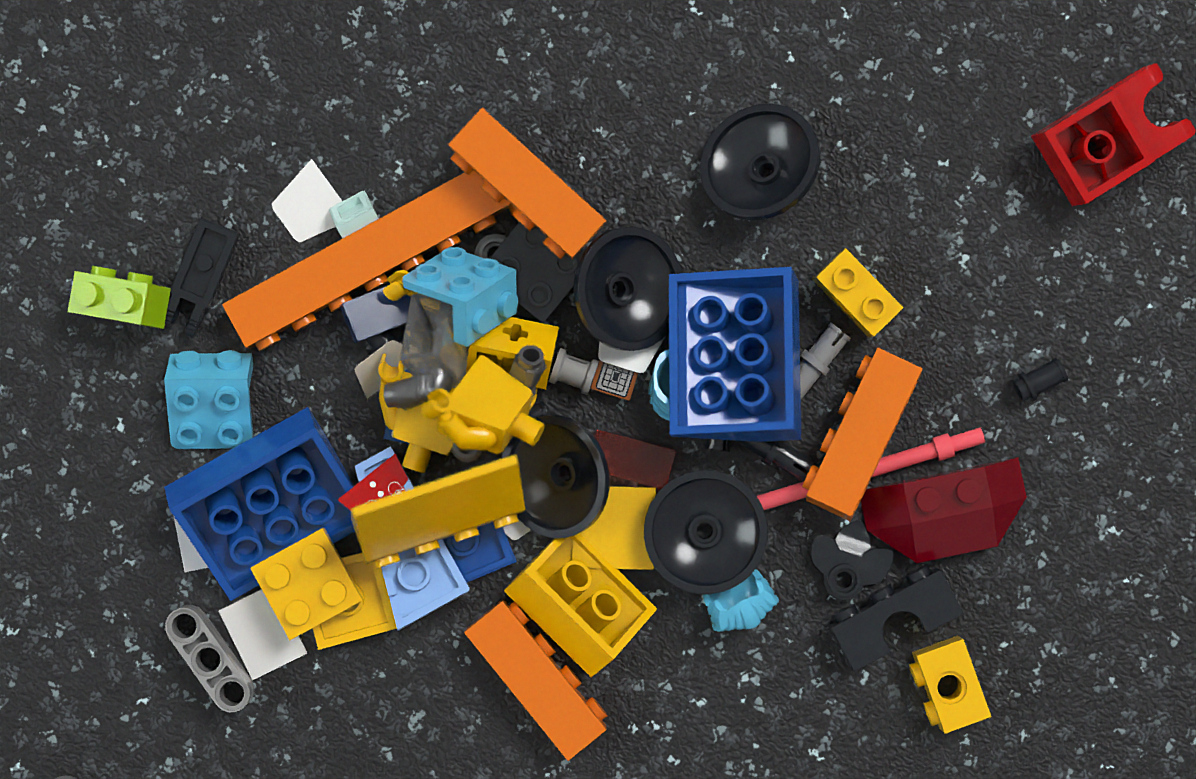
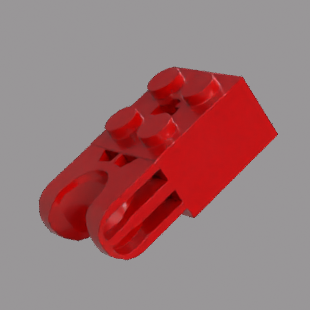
M1157 63L1140 68L1031 136L1072 206L1089 203L1195 135L1196 129L1188 119L1174 121L1164 127H1159L1151 123L1144 112L1146 95L1163 80V72ZM1089 142H1095L1097 146L1092 151L1093 155H1090L1088 151Z

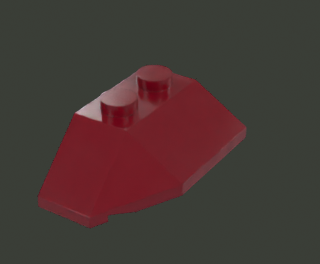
M1015 457L866 488L860 503L866 530L914 562L920 563L997 547L1027 496L1019 458Z

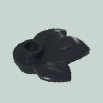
M855 520L844 526L837 534L835 540L828 536L817 534L812 544L811 557L813 564L824 574L823 584L826 591L838 600L853 599L859 595L864 585L881 582L887 575L893 562L892 550L882 548L870 549L871 543L868 532L860 520ZM841 572H847L851 577L850 584L846 587H839L836 583V577Z

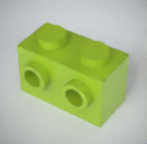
M92 266L91 274L74 272L68 312L164 329L171 288L153 285V276L128 272L127 280L115 278L117 270Z

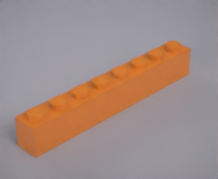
M474 170L469 175L464 172L223 303L222 306L245 348L251 349L256 346L260 352L281 340L278 333L291 326L297 332L317 321L314 316L315 313L326 307H329L331 312L340 309L339 305L352 300L350 294L363 287L369 293L388 282L386 280L387 274L400 267L406 271L416 268L425 262L422 255L435 248L441 253L446 248L454 247L461 243L458 236L472 228L476 234L497 223L494 216L507 209L512 214L516 208L505 198L500 203L495 201L481 188L485 180Z

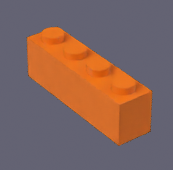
M483 108L475 114L448 144L454 152L450 159L467 175L472 170L478 173L485 180L481 188L495 201L500 203L505 198L516 208L511 215L527 230L531 231L536 226L545 234L547 238L542 243L559 259L567 254L573 260L606 224V220Z
M878 347L873 358L865 355L855 376L862 381L855 394L847 392L838 411V414L844 416L837 431L832 428L829 429L820 448L826 455L820 467L811 466L802 485L803 488L808 490L806 501L851 522L916 387L923 368Z
M503 598L467 627L464 633L569 761L607 730L603 719L608 715L593 697L586 701L578 691L577 687L582 683L567 665L561 669L551 656L556 651L541 633L536 637L525 625L530 621L527 614L515 602L509 605Z

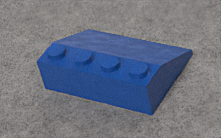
M792 267L669 274L671 437L755 442L801 440L799 280Z
M308 407L164 487L169 510L230 601L259 585L250 568L322 528H325L333 544L355 532L351 520V510L338 501L341 496L354 487V484Z

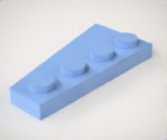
M391 446L355 466L359 482L395 454ZM410 480L404 485L406 491L414 488ZM442 539L438 540L440 548L416 555L415 549L399 553L401 561L381 567L398 631L470 592L466 581Z

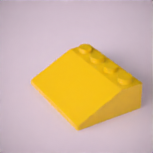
M516 455L352 508L351 520L365 563L375 562L378 569L401 561L399 553L415 549L416 555L424 554L440 548L438 540L454 535L455 541L460 542L480 535L477 527L493 522L495 529H499L519 522L517 514L524 512L526 509Z

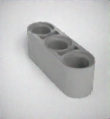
M184 605L172 611L165 622V631L209 696L223 711L237 712L242 710L254 696L253 681L203 610L194 605ZM181 614L191 615L195 619L196 630L193 635H184L178 630L177 619ZM204 648H213L219 653L220 664L216 669L207 668L202 664L200 654ZM234 681L242 686L244 690L242 701L232 702L226 698L224 686L227 682Z

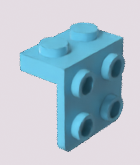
M446 248L440 254L403 276L404 288L453 306V342L464 346H469L517 313L516 269L499 264L494 259H484L467 253L462 248Z
M228 350L221 353L183 351L178 354H170L164 383L170 442L174 448L233 449L253 438L249 391L253 371L252 353H239Z

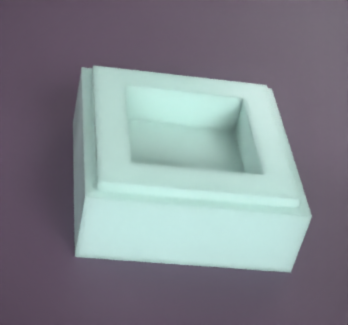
M361 191L329 209L334 224L342 238L379 219L365 191Z

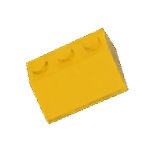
M580 533L567 538H554L504 589V592L590 677L614 660L657 610ZM572 539L602 568H587L586 565L579 561H572Z

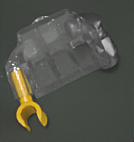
M399 270L386 279L391 284L383 289V293L392 301H397L406 294L411 297L400 361L413 377L386 383L384 399L389 408L396 407L408 410L430 401L427 395L435 389L442 388L449 393L452 387H457L466 375L469 346L453 342V306L404 288L403 276L409 272Z

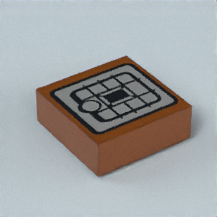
M599 360L590 389L630 401L638 373Z

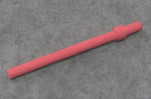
M977 428L954 436H949L946 433L933 437L931 443L882 457L872 477L934 458L942 461L955 457V452L984 444L983 432L981 428ZM803 481L757 495L756 497L759 499L763 510H768L804 499L808 490L802 487Z

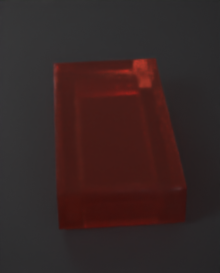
M597 429L595 438L606 457L609 475L660 489L668 483L676 450Z

